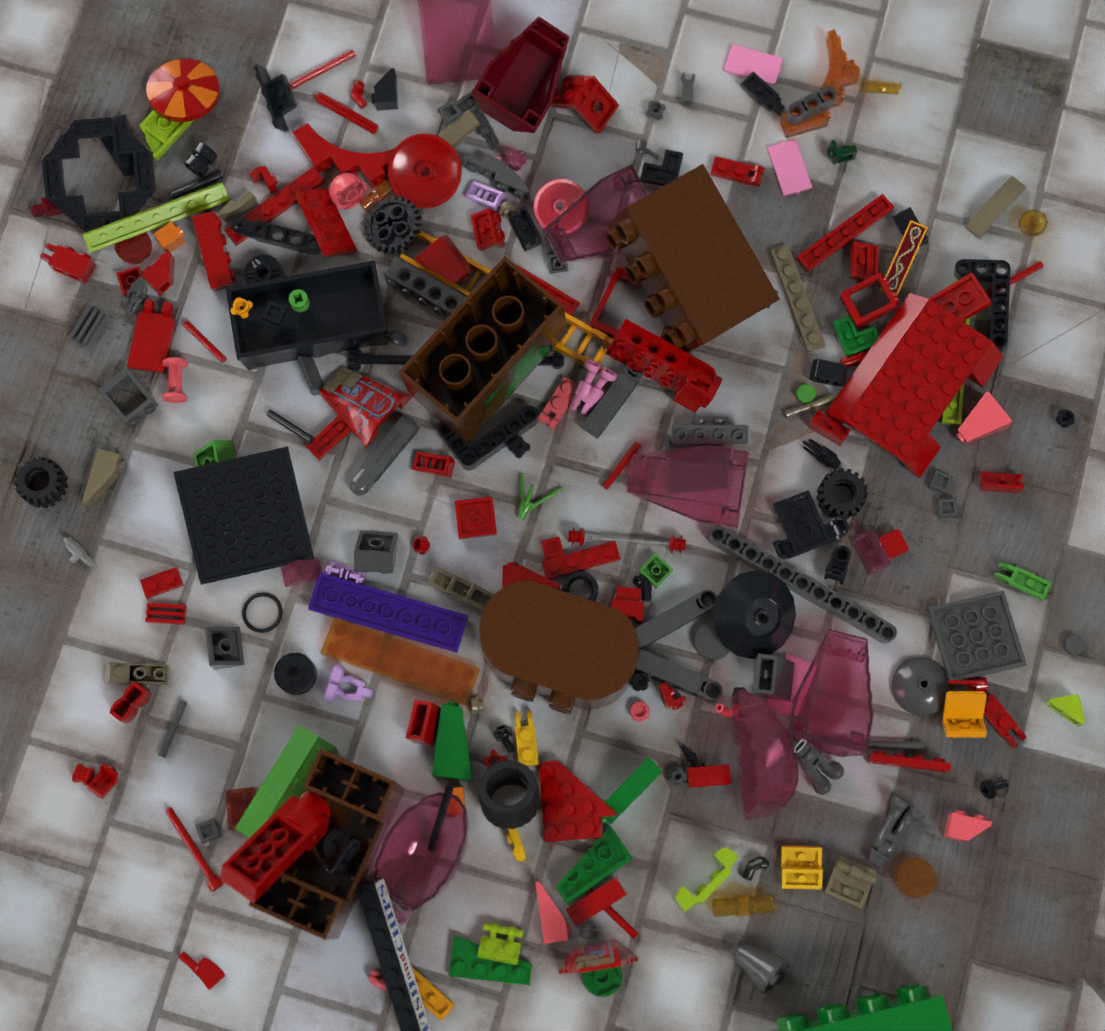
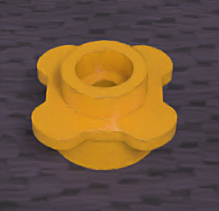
M238 297L233 303L231 313L233 315H240L245 319L249 316L248 312L253 307L251 301Z

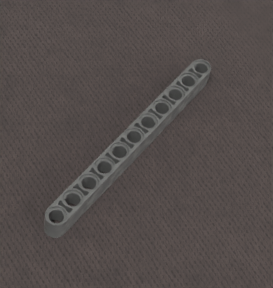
M715 525L710 529L708 541L716 548L754 570L774 574L786 583L788 589L880 643L888 644L896 637L897 629L891 623L723 526ZM719 532L722 538L719 540L714 539L712 533ZM734 541L738 543L739 548L732 549L729 543ZM746 552H754L756 558L749 559L746 556ZM770 561L772 568L766 569L763 566V562ZM780 571H787L789 578H782ZM797 581H804L806 584V588H799L797 586ZM820 590L823 598H816L814 591ZM831 600H837L840 607H832ZM848 610H854L857 613V617L851 618L848 615ZM866 619L873 621V628H868L865 625ZM883 629H887L890 631V638H885L883 636Z

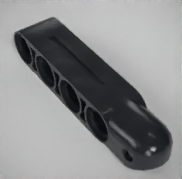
M243 218L233 221L232 230L238 235L309 255L321 253L320 247L316 249L309 247L311 242H317L313 234L262 221L255 222ZM263 228L265 231L262 235H257L255 230ZM277 232L283 234V237L279 240L273 238V235ZM294 237H298L301 239V242L293 244L291 240Z

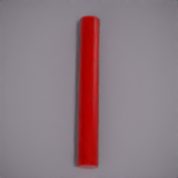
M189 321L183 324L221 363L226 361L227 357Z
M634 442L601 485L605 490L609 489L639 450L641 445L638 442Z

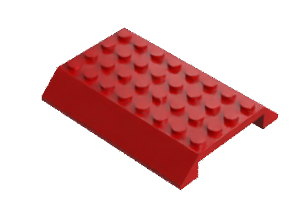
M909 293L825 414L839 424L845 422L906 464L904 468L920 478L941 448L930 434L936 422L967 378L983 387L1004 356L993 341L931 299Z

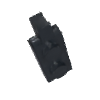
M752 72L740 84L741 88L769 112L773 110L779 116L785 112V106L780 103L782 99L779 97V94L755 72Z

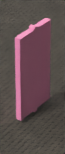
M732 44L729 55L726 56L727 62L724 72L745 78L752 72H755L767 84L775 86L778 74L781 73L780 67L783 58Z
M796 139L787 142L781 141L780 144L767 147L783 196L794 193L799 194L802 191L812 189V184Z
M786 653L784 659L795 662L791 701L767 699L765 706L778 711V714L783 713L795 718L816 665L803 660L802 657L798 658Z

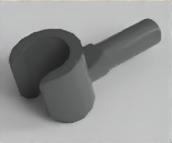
M638 140L636 144L637 153H646L656 159L659 158L660 155L646 148V141Z

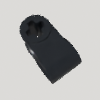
M841 545L834 549L827 565L824 579L827 580L829 578L843 585L851 557L848 547ZM836 552H844L846 558L844 560L838 559Z

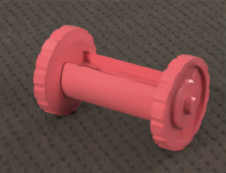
M176 357L166 358L163 360V366L169 368L168 393L162 395V400L168 403H184L188 400V396L182 393V368L188 366V360Z

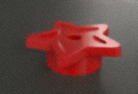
M492 749L490 756L483 758L481 761L487 765L488 769L493 765V761L497 763L504 762L507 756H500Z

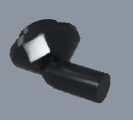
M506 725L498 726L493 732L496 741H502L509 753L515 750L514 745L509 739L513 735L512 728Z
M987 779L980 783V791L987 799L995 798L997 790L1009 787L1007 779L993 782V779Z

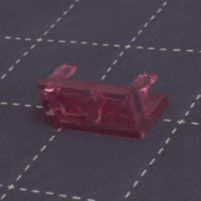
M874 529L856 537L852 541L869 576L890 566L891 561Z

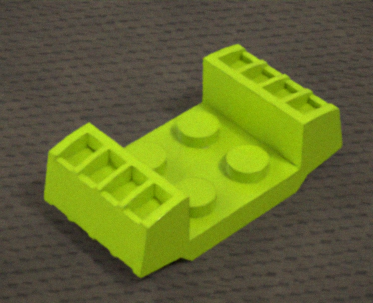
M723 847L715 852L711 857L722 869H716L708 877L710 881L707 884L702 883L694 891L697 894L695 897L685 886H682L673 898L680 910L686 912L693 905L703 903L731 874V867L739 855L727 847Z

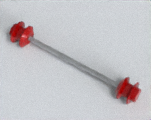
M573 527V530H569L568 542H572L571 546H573L574 542H579V545L582 546L585 539L667 545L671 554L674 550H678L681 554V551H685L686 539H683V535L676 539L673 534L669 542L589 536L585 535L583 527H581L580 531H576Z

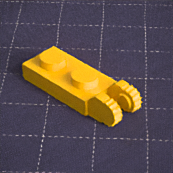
M527 710L529 726L522 727L521 714L519 711H516L515 732L518 762L526 766L539 765L532 710Z
M517 828L508 829L509 832L506 833L510 845L514 844L515 846L512 853L517 861L523 862L526 859V854Z

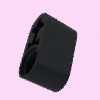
M814 359L811 365L809 380L843 387L848 367L836 362Z

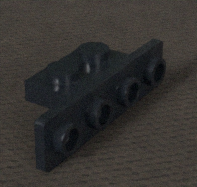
M256 64L254 66L255 76L260 82L261 93L265 97L266 107L273 119L272 124L276 129L287 132L288 127L283 115L297 107L287 76L280 74L271 80L267 69Z

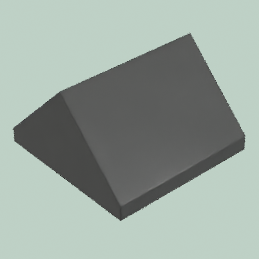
M205 627L209 666L218 670L244 665L240 627Z

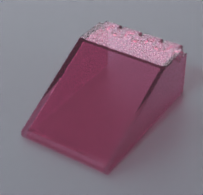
M418 0L427 84L480 79L489 62L497 56L491 0Z

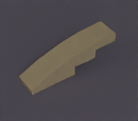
M467 110L437 136L445 139L456 148L466 140L468 134L480 126V122Z
M437 566L427 582L428 585L482 612L494 596V594L478 585L471 584Z

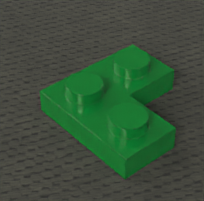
M851 316L832 323L845 357L871 349L879 337L875 326L857 332Z

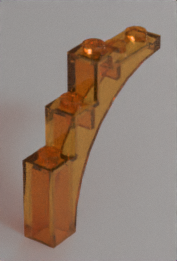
M834 29L828 31L826 37L829 52V69L820 89L831 86L836 90L837 96L833 107L842 105L846 96L844 87L857 83L860 76V68L855 64L854 59L848 60L846 52L841 47V37L837 36ZM808 104L809 107H815L812 104ZM827 110L798 125H790L786 120L787 113L782 114L780 124L785 138L827 127L831 115L830 111ZM792 112L793 115H799L796 112Z

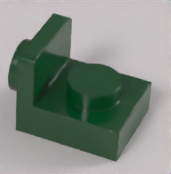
M832 140L827 148L828 157L832 158L833 164L855 160L857 148L856 145H845L838 149L835 140Z

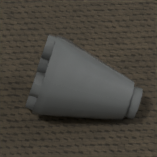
M742 941L737 943L731 953L760 992L767 997L774 990L773 985L775 983L779 985L784 979V973L791 964L780 956Z

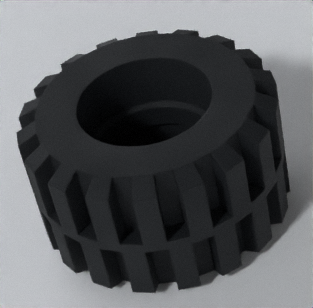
M38 456V460L32 457L30 462L24 461V466H19V473H15L14 476L17 478L14 481V485L17 487L15 490L20 494L19 496L37 508H40V506L48 508V504L54 506L56 505L55 501L60 502L62 500L60 498L61 495L65 496L66 494L64 488H68V484L65 482L68 479L64 474V470L47 457L45 459ZM49 474L50 480L47 487L41 491H34V480L39 475Z
M839 468L838 471L835 469L824 477L818 487V494L816 496L817 500H819L818 506L819 508L823 507L822 512L824 514L829 513L830 518L844 514L845 518L849 519L862 509L868 492H866L867 484H863L865 481L863 477L858 478L859 473L855 472L853 474L851 469L844 471V468ZM838 485L847 487L852 493V501L849 503L838 502L832 495V488Z

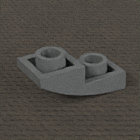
M562 233L544 236L550 274L568 271Z

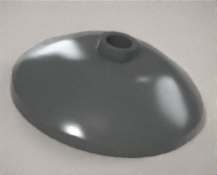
M914 657L904 661L896 669L892 677L891 688L894 699L902 709L914 715L926 716L939 711L944 706L946 693L951 691V684L948 683L945 669L938 662L926 657ZM921 681H925L927 683L926 688H923L921 686Z

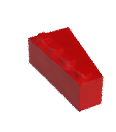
M213 211L193 216L192 219L211 290L217 291L235 286L234 281H237L235 271L231 270L230 267L232 259L230 252L226 250L227 240L222 232L221 227L223 224L220 215L217 216Z

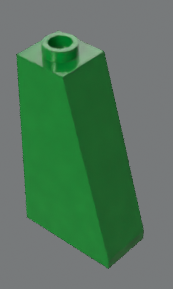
M447 702V705L442 704L432 776L472 782L473 775L463 709L458 706L459 703Z
M649 757L605 801L617 812L618 816L602 817L604 824L608 822L611 825L661 775L663 771Z

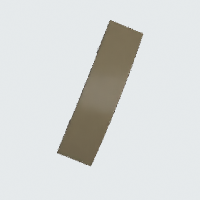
M1012 176L985 203L965 228L980 239L1027 187Z

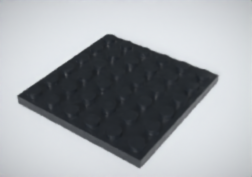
M288 446L173 472L201 585L315 559Z

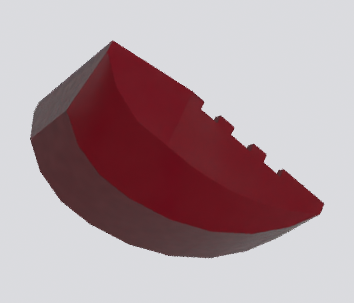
M541 17L535 19L498 56L489 62L472 90L471 94L481 111L512 131L535 133L553 102L554 92L557 87L558 77L570 36Z

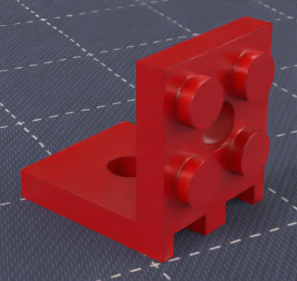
M587 75L566 76L559 89L554 92V99L551 104L553 108L575 109L592 130L599 134L620 106L595 76ZM598 102L599 110L596 112L595 105Z

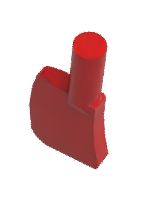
M184 951L178 957L192 969L209 990L225 977V973L207 958H202L197 963Z

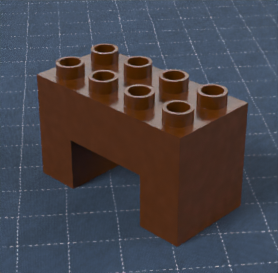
M320 748L303 788L320 795L329 805L331 816L326 834L310 851L305 850L254 903L250 901L248 906L324 940L339 939L358 897L356 888L364 883L405 788L394 780ZM342 829L350 832L355 839L362 842L359 845L360 849L357 854L348 861L346 870L339 874V876L331 875L330 871L324 868V862L328 858L324 852V841L331 832Z

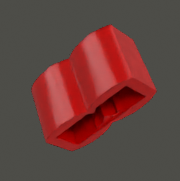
M137 682L130 684L124 691L123 697L112 705L110 714L122 723L127 724L136 717L138 709L149 701L151 692Z

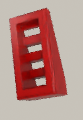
M416 451L412 470L451 478L455 460L449 456ZM422 457H424L425 460H424L423 467H420L421 461H422ZM432 459L431 466L428 468L429 461ZM437 461H440V462H439V466H438V470H437V469H436Z

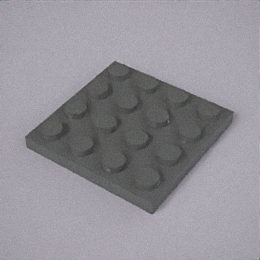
M1004 590L928 607L927 610L948 680H967L1027 665Z

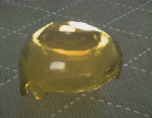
M1028 210L1019 219L1020 231L1029 238L1038 237L1047 229V218L1043 212L1038 210Z

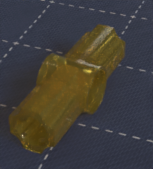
M770 894L759 896L739 895L734 896V898L712 899L714 917L730 915L737 917L775 912V901L773 895Z

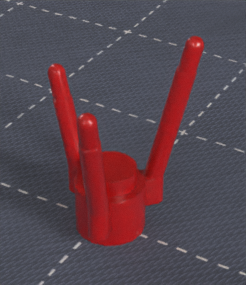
M986 677L948 680L949 684H968L969 691L987 692L988 689Z

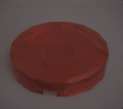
M146 232L115 243L117 255L128 264L143 262V260L150 256L153 249L152 241Z

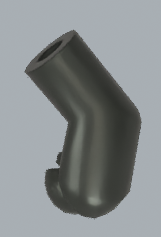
M762 856L749 860L742 878L752 881L755 871L760 869L766 870L769 867V861Z

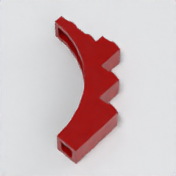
M309 123L293 131L296 142L318 173L327 171L331 165L335 166L339 174L352 173L357 175L360 172L371 189L380 187L387 180L385 173L388 172L389 160L394 149L377 153L348 151L327 142L314 131Z

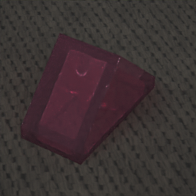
M319 559L296 560L281 568L285 587L315 581L318 579L319 573H322Z

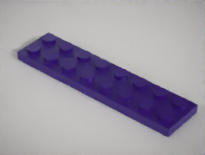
M319 573L308 607L309 611L454 653H458L469 617L459 612L324 573Z

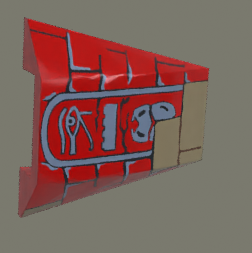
M342 367L319 391L322 398L338 413L340 419L350 427L352 433L362 441L365 448L378 436V427L397 406L402 409L412 399L408 392L346 367Z
M608 940L575 946L558 971L559 974L582 973L619 967L639 960L638 956L618 941Z

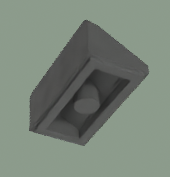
M300 356L298 357V362L312 395L316 396L325 385L314 359Z

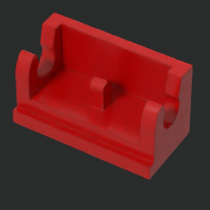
M818 410L808 427L841 447L851 429L842 426L821 413V410Z
M980 472V491L1018 494L1024 489V484L1021 483L1023 474Z

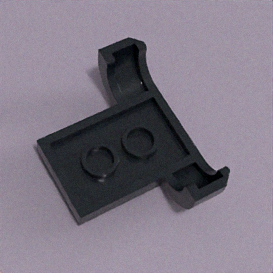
M809 490L773 503V508L787 539L782 541L776 540L772 542L777 556L784 560L837 541L846 536L850 527L844 514L827 524H823Z

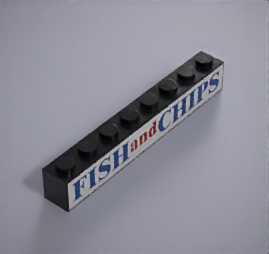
M384 877L365 881L356 890L400 1030L432 1031Z

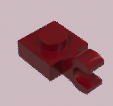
M45 197L41 198L42 204L30 206L33 217L41 216L44 213L47 218L62 214L60 209Z

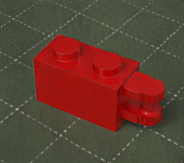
M46 244L45 248L54 253L52 256L41 253L40 258L47 261L53 271L81 283H87L96 266L90 255L83 252L79 254L67 245L62 247L60 245Z

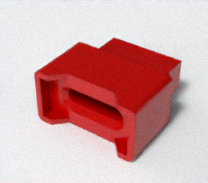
M617 586L616 599H611V607L621 611L629 619H634L640 624L643 622L644 602L640 601L641 588Z

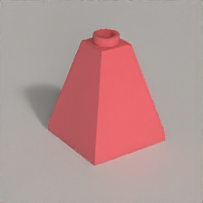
M988 391L959 427L956 437L962 444L964 442L967 444L1009 428L1012 420Z

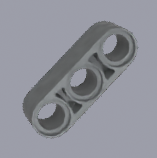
M826 86L791 103L786 114L787 122L790 125H798L829 110L834 105L837 96L836 90L831 86ZM808 104H812L815 107H809ZM792 112H796L799 115H793Z

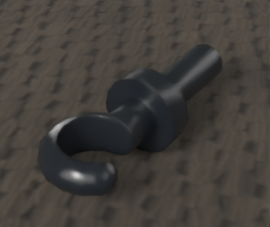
M683 744L680 748L688 756L687 759L693 761V767H696L695 762L698 760L695 757L696 753H691Z

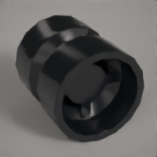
M198 142L192 150L193 155H189L183 164L195 175L204 177L209 170L208 165H212L218 155L207 145Z

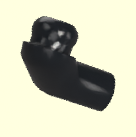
M642 575L635 576L633 584L637 588H641L642 601L651 602L652 584Z

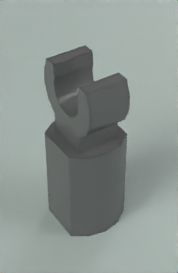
M683 73L680 103L681 105L690 106L693 104L695 74L692 73V78L687 80L685 73Z

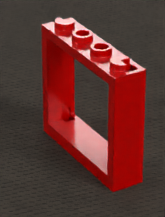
M619 267L616 268L589 324L590 327L596 328L611 339H613L618 329L600 322L599 319L618 280L622 279L633 284L629 280L625 268L621 269ZM640 283L635 285L643 289Z

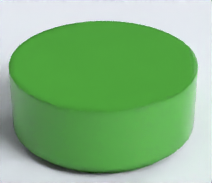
M809 384L801 385L796 392L797 400L803 404L812 402L816 395L814 387Z

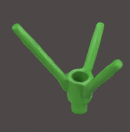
M520 473L521 500L520 512L517 517L524 520L527 513L529 514L536 506L562 490V487H558L532 503L530 499L535 486L531 485L525 499L523 473Z

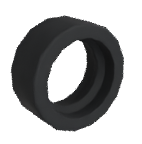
M575 572L565 579L562 591L569 593V587L574 581H587L592 588V593L588 600L596 602L598 584L591 574Z

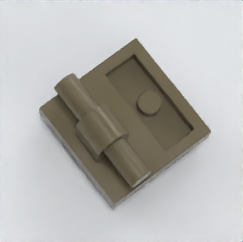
M838 855L823 893L862 909L871 885L876 881L877 877L875 875L877 871Z

